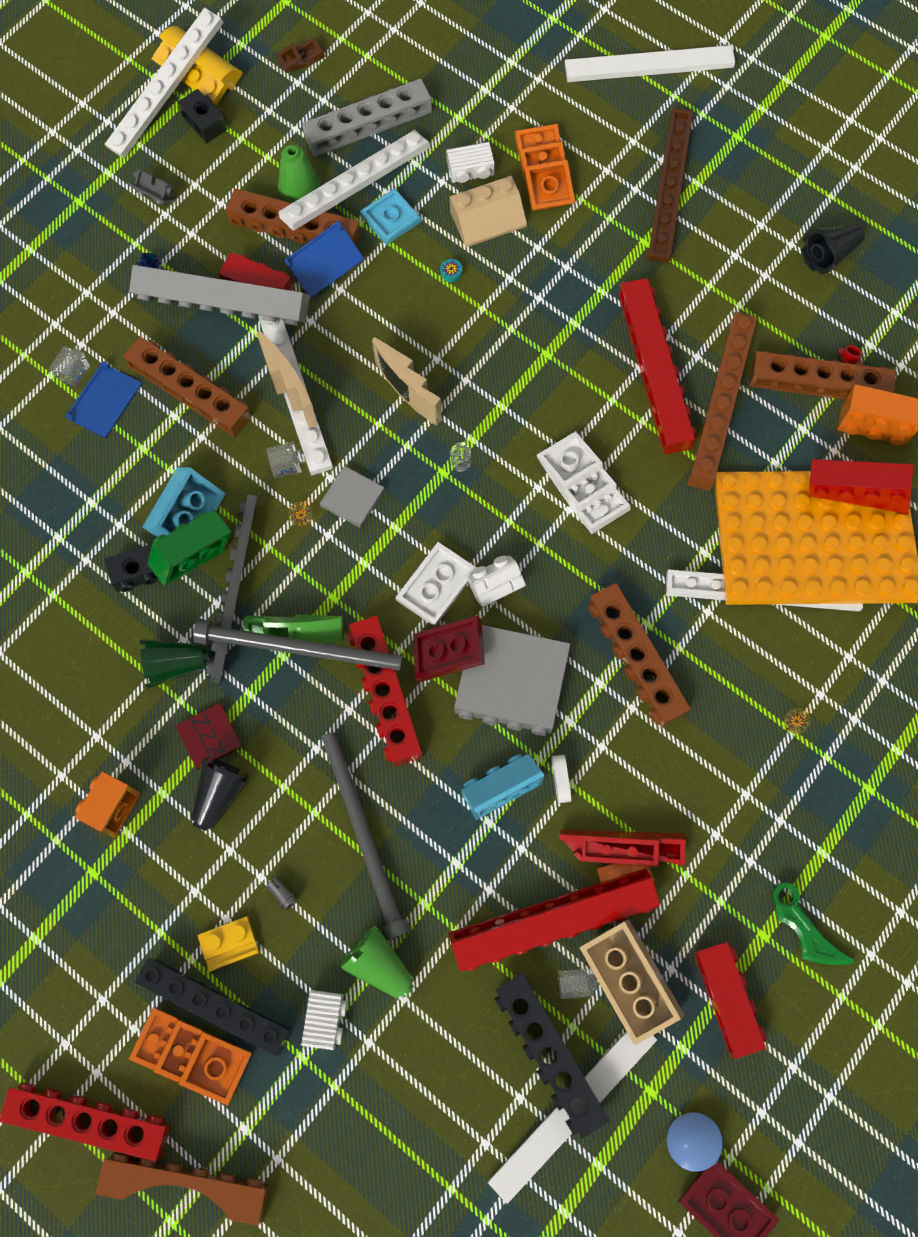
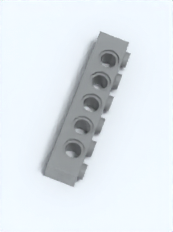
M421 78L410 81L405 85L389 89L381 94L371 96L360 102L350 104L344 108L331 111L328 114L302 123L305 139L314 157L431 113V97Z

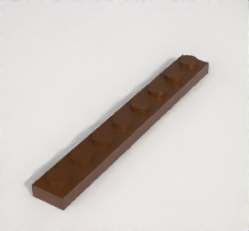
M676 108L671 110L647 256L649 261L668 264L670 261L693 111Z

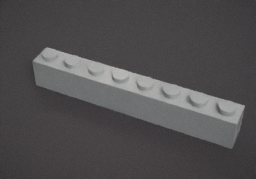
M137 265L132 266L129 292L137 294V299L151 301V297L158 298L159 303L171 305L172 301L179 302L178 306L192 308V304L200 305V310L213 312V308L221 309L220 313L234 315V311L242 312V317L255 319V315L263 316V320L276 322L277 318L284 319V324L298 326V322L306 323L310 295L301 292Z

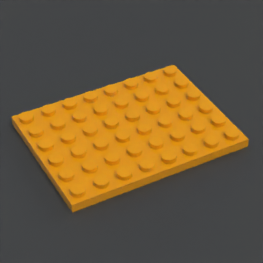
M811 471L716 473L714 485L726 605L918 603V555L910 506L909 514L810 497L809 480Z

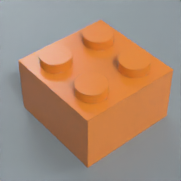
M101 772L91 782L90 792L86 799H82L76 808L77 814L74 818L104 834L116 838L141 793L112 776Z

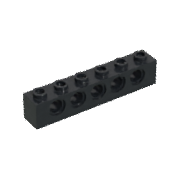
M147 958L134 982L274 1056L281 1055L292 1032V1029L157 959Z
M519 974L495 989L499 996L494 999L502 1012L507 1010L512 1020L508 1023L515 1036L517 1037L521 1034L526 1042L522 1046L530 1061L536 1059L540 1069L536 1072L544 1086L550 1083L555 1093L551 1095L552 1100L559 1111L564 1108L568 1114L569 1119L565 1122L573 1136L579 1134L583 1139L610 1121L524 974ZM518 1000H524L529 1005V1009L524 1015H518L513 1010L514 1004ZM539 1024L542 1027L543 1034L539 1039H531L528 1036L527 1030L530 1025ZM546 1048H553L557 1052V1060L552 1064H546L541 1058V1054ZM561 1072L568 1073L572 1078V1084L567 1089H561L556 1084V1077ZM575 1097H581L586 1102L587 1107L582 1114H575L571 1110L570 1103Z

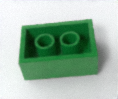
M215 510L207 514L202 512L187 525L186 523L180 524L167 536L165 534L158 536L153 541L148 566L165 587L223 554L231 531Z

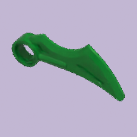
M780 883L773 888L771 898L776 906L778 921L790 926L798 935L801 943L802 959L826 965L854 963V959L836 948L818 931L798 905L800 892L796 886L791 883ZM783 888L790 890L792 893V900L788 904L783 903L779 899V892Z

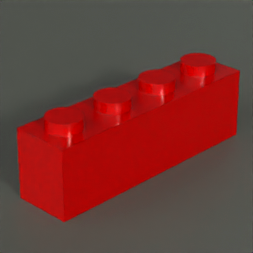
M728 942L694 952L730 1058L737 1059L766 1049L764 1042L767 1041V1037L761 1025L758 1026L754 1015H757V1009L753 1000L748 999L745 988H748L744 974L738 972L735 963L738 962V957L734 947H729Z

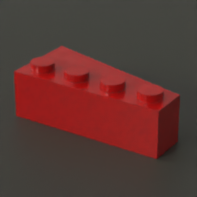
M812 459L809 496L909 514L914 464Z

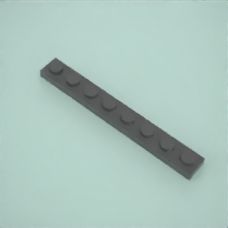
M247 494L246 502L241 501L238 515L243 517L241 524L236 523L234 537H237L238 541L237 546L232 545L229 559L234 561L232 568H227L225 582H229L228 591L223 590L220 604L225 606L223 614L218 613L217 627L231 629L257 496ZM212 642L211 651H215L214 660H209L206 674L211 675L209 682L220 683L228 643Z

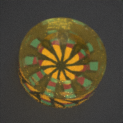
M296 502L289 508L288 515L294 525L303 527L311 522L313 513L307 503Z
M801 708L790 710L784 717L786 729L793 734L805 732L811 724L810 715Z

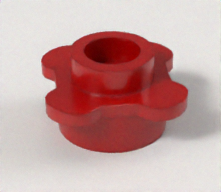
M847 345L845 349H839L838 353L841 355L842 363H863L860 360L863 353L858 347Z

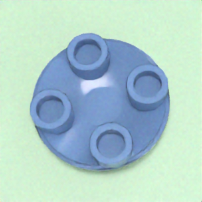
M694 1112L683 1114L674 1120L667 1134L669 1153L673 1160L682 1168L696 1172L704 1171L718 1162L723 1146L722 1136L718 1126L706 1115Z

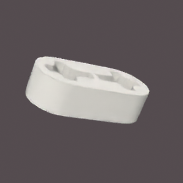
M565 755L552 756L558 803L571 802Z

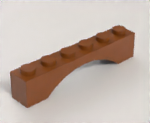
M115 1152L113 1156L103 1159L95 1195L123 1200L135 1192L149 1187L162 1185L183 1186L196 1190L210 1198L226 1213L231 1221L259 1226L263 1222L270 1186L263 1185V1180L258 1178H247V1181L236 1180L237 1175L222 1172L220 1176L209 1175L210 1170L195 1167L193 1171L183 1170L182 1164L168 1162L166 1166L156 1165L155 1161L140 1158V1161L130 1160V1155Z

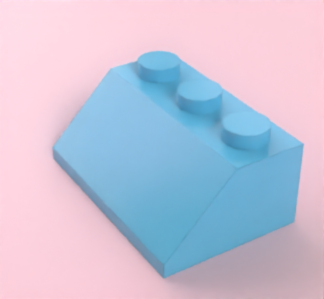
M176 468L145 521L143 528L156 537L162 534L167 536L180 524L186 523L187 525L192 522L200 513L206 512L207 514L212 510L216 511L226 493L192 468Z
M518 754L509 759V764L500 769L499 766L488 770L486 772L487 776L479 781L477 778H474L464 784L465 788L461 790V793L475 820L542 785L544 774L529 754L523 757L521 754Z

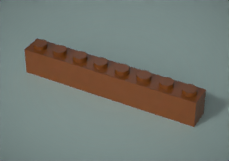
M734 312L689 475L688 486L710 491L715 481L757 317Z

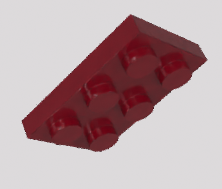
M478 616L413 634L415 679L419 682L485 664L482 619Z
M719 1162L701 1171L678 1200L714 1237H767L779 1221L767 1207Z

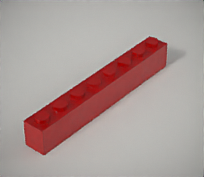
M648 278L621 283L619 298L664 455L691 450L694 441L697 439L695 427H691L689 420L691 418L689 406H685L683 400L685 397L684 389L677 380L679 377L678 368L676 365H673L671 360L673 357L672 348L666 343L667 332L665 326L661 325L660 308L654 302V288L649 285Z
M644 868L448 932L459 971H472L480 965L489 962H500L505 957L513 954H524L529 949L537 946L551 945L558 939L572 938L580 932L589 929L597 930L602 928L604 924L613 921H624L629 916L637 913L651 912L653 908L659 907L660 904L653 878Z

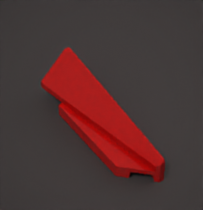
M561 830L559 833V839L569 846L580 861L658 866L660 860L685 865V833Z

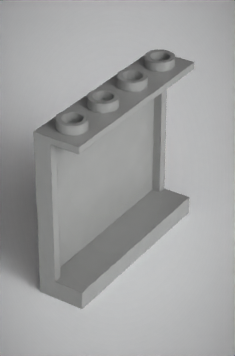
M482 625L485 664L463 670L454 712L459 714L458 717L466 720H473V717L483 719L482 722L489 725L502 723L507 724V728L520 731L522 728L532 730L531 733L535 735L546 736V733L551 734L570 643Z

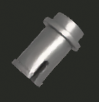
M276 876L273 878L274 883L269 881L266 888L280 902L279 907H284L285 910H288L298 901L296 898L297 894L291 892L281 878Z

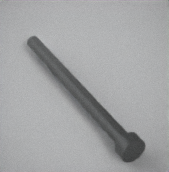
M204 619L197 620L193 634L194 643L208 645L211 640L401 671L403 656L217 627L213 626L211 620Z
M336 732L328 733L322 736V740L387 924L383 927L387 941L410 933L411 929L408 920L401 919Z

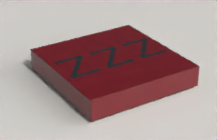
M221 703L176 725V729L197 770L201 769L205 756L209 757V762L212 763L214 758L219 760L243 747Z

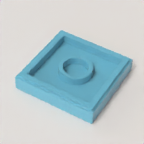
M395 188L360 211V216L386 245L421 222V217Z

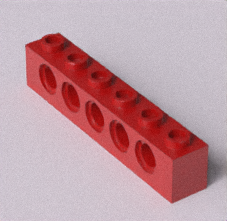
M377 616L349 624L351 632L347 633L351 647L356 646V649H362L365 643L372 642L375 644V647L370 651L389 654ZM356 664L358 670L363 668L365 677L361 678L365 692L370 691L373 699L368 701L372 715L378 714L380 723L375 725L379 737H385L387 746L383 747L387 762L392 761L394 767L423 758L395 670L382 668L379 673H371L369 671L371 666ZM381 687H388L390 689L386 696L377 695V690ZM393 709L397 711V716L391 720L384 717L385 712ZM401 732L405 735V738L402 742L395 743L391 740L393 734Z
M21 1082L19 1086L10 1087L0 1115V1122L155 1162L163 1157L171 1124L164 1123L165 1118L156 1115H149L148 1118L138 1116L139 1111L123 1108L122 1112L112 1110L113 1105L105 1102H97L96 1105L88 1104L87 1098L72 1095L71 1099L61 1097L62 1092L53 1089H46L45 1092L35 1090L36 1085ZM33 1100H36L40 1105L39 1112L36 1115L31 1111ZM59 1106L63 1107L66 1113L63 1121H60L56 1116ZM84 1113H88L91 1116L92 1122L89 1128L82 1124ZM110 1119L115 1120L118 1125L115 1134H111L108 1131L107 1125ZM136 1126H140L144 1131L141 1141L136 1140L133 1136V1130Z

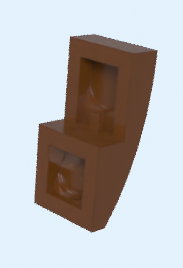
M312 37L297 48L292 43L276 54L285 72L307 67L326 57L315 37Z

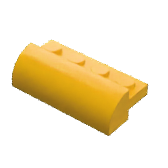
M171 26L165 29L159 36L163 41L151 59L162 66L186 32L178 26ZM205 47L181 81L193 90L199 89L204 95L207 94L213 104L217 106L226 90H233L243 72L208 47Z

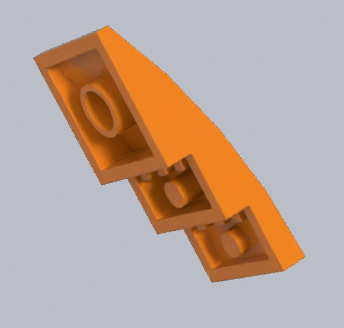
M553 124L515 131L514 135L532 211L575 204L568 161L565 159L558 125Z
M153 1007L133 1047L129 1060L150 1068L153 1072L176 1081L183 1087L228 1105L252 1053L200 1027Z

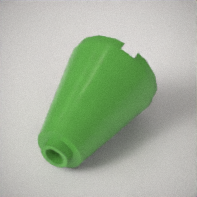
M289 145L281 153L278 191L285 202L294 203L319 188L321 181L302 148L297 145Z
M374 925L362 936L363 939L358 944L355 943L342 960L340 967L395 999L400 996L405 998L414 987L412 984L414 978L380 929Z

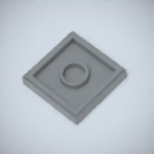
M344 466L320 502V506L361 528L385 489L383 486Z

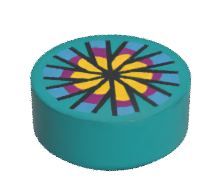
M447 259L441 264L440 274L443 280L456 282L462 277V265L458 260Z

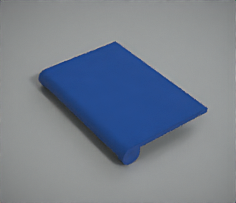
M336 221V223L284 261L306 293L310 295L311 299L362 262L364 258L341 223Z
M102 361L65 417L106 438L142 385V382L110 367L109 364Z

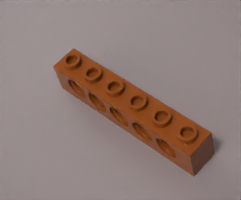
M234 188L225 209L229 223H232L234 226L251 228L256 232H266L278 238L292 239L297 243L310 242L336 223V221L341 223L355 246H357L361 235L359 221L327 212L320 214L293 231L279 217V211L292 203Z
M140 336L123 356L129 368L234 438L252 418L248 409L249 405L240 398L236 400L227 389L222 386L218 388L206 375H198L189 364L180 363L171 352L167 351L165 353L160 350V347L152 340L147 341ZM193 383L190 387H185L187 384ZM211 395L209 398L203 399V397ZM224 407H229L226 411H220Z
M756 351L751 364L749 387L846 400L855 384L894 393L896 370L882 366L870 367L860 363H842L838 360L826 361L815 357L803 358L796 357L793 354L781 355L770 351ZM772 368L778 369L780 372H776Z
M617 583L591 595L588 605L589 612L593 618H598L603 636L606 639L609 638L612 642V651L615 657L623 661L625 674L630 681L634 680L638 687L636 692L642 702L646 701L650 708L649 715L655 724L659 723L660 727L663 728L686 716L691 708ZM610 610L615 611L618 617L615 619L609 618L606 612ZM626 631L629 633L630 638L622 639L619 637L618 632ZM639 652L643 659L639 661L634 660L630 653ZM643 673L653 674L655 681H646L643 678ZM655 695H665L667 703H659Z

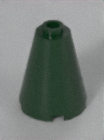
M147 639L139 640L140 645H145V649L140 650L144 679L149 678L150 682L145 684V689L153 688L203 670L204 664H208L207 649L202 650L201 645Z

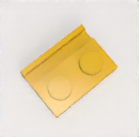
M247 916L197 935L208 966V972L260 953L249 917Z

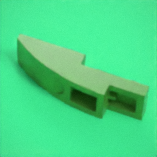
M296 614L294 617L246 615L243 618L244 631L318 643H333L344 640L343 616Z

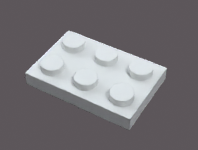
M437 542L395 597L396 601L435 627L468 584L467 576L471 575L472 571L477 567Z

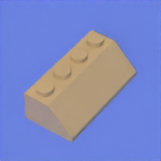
M630 919L580 947L581 952L634 1045L682 1019L684 1012Z

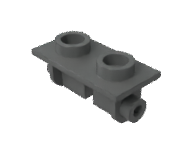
M144 169L135 170V182H129L128 185L135 188L137 193L148 195L154 198V202L162 205L176 201L175 198L171 197L175 192L172 184L160 178H156L155 184H153L155 175Z

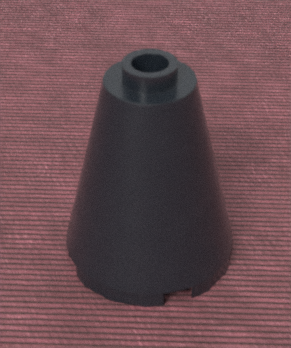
M849 223L813 229L807 232L802 239V242L804 241V248L801 249L804 262L812 271L817 270L820 272L819 274L832 271L863 242L864 230L857 223Z
M205 756L201 764L190 819L194 821L193 826L207 831L208 828H214L248 784L251 776L245 772L243 777L238 774L239 768L215 758L211 763L209 762V757Z

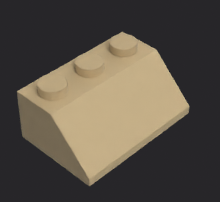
M512 176L450 196V213L466 248L527 227L520 193Z

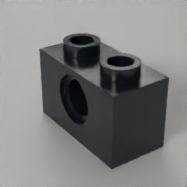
M196 89L177 102L182 117L206 144L227 131L225 114L220 108L216 109L211 98L207 94L204 95L199 89Z
M151 544L104 558L111 585L117 592H128L136 586L142 584L150 585L158 581L157 576L148 566L152 548ZM134 567H139L136 573L130 574Z

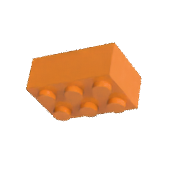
M855 384L842 405L837 430L844 431L849 435L865 436L870 440L887 441L895 446H906L918 431V399Z

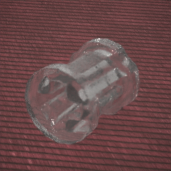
M465 443L453 445L450 450L451 466L456 471H465L471 466V449Z

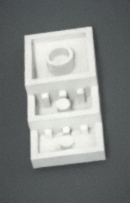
M576 431L537 454V458L561 495L591 534L630 511V504L616 489V483L603 469L602 461Z

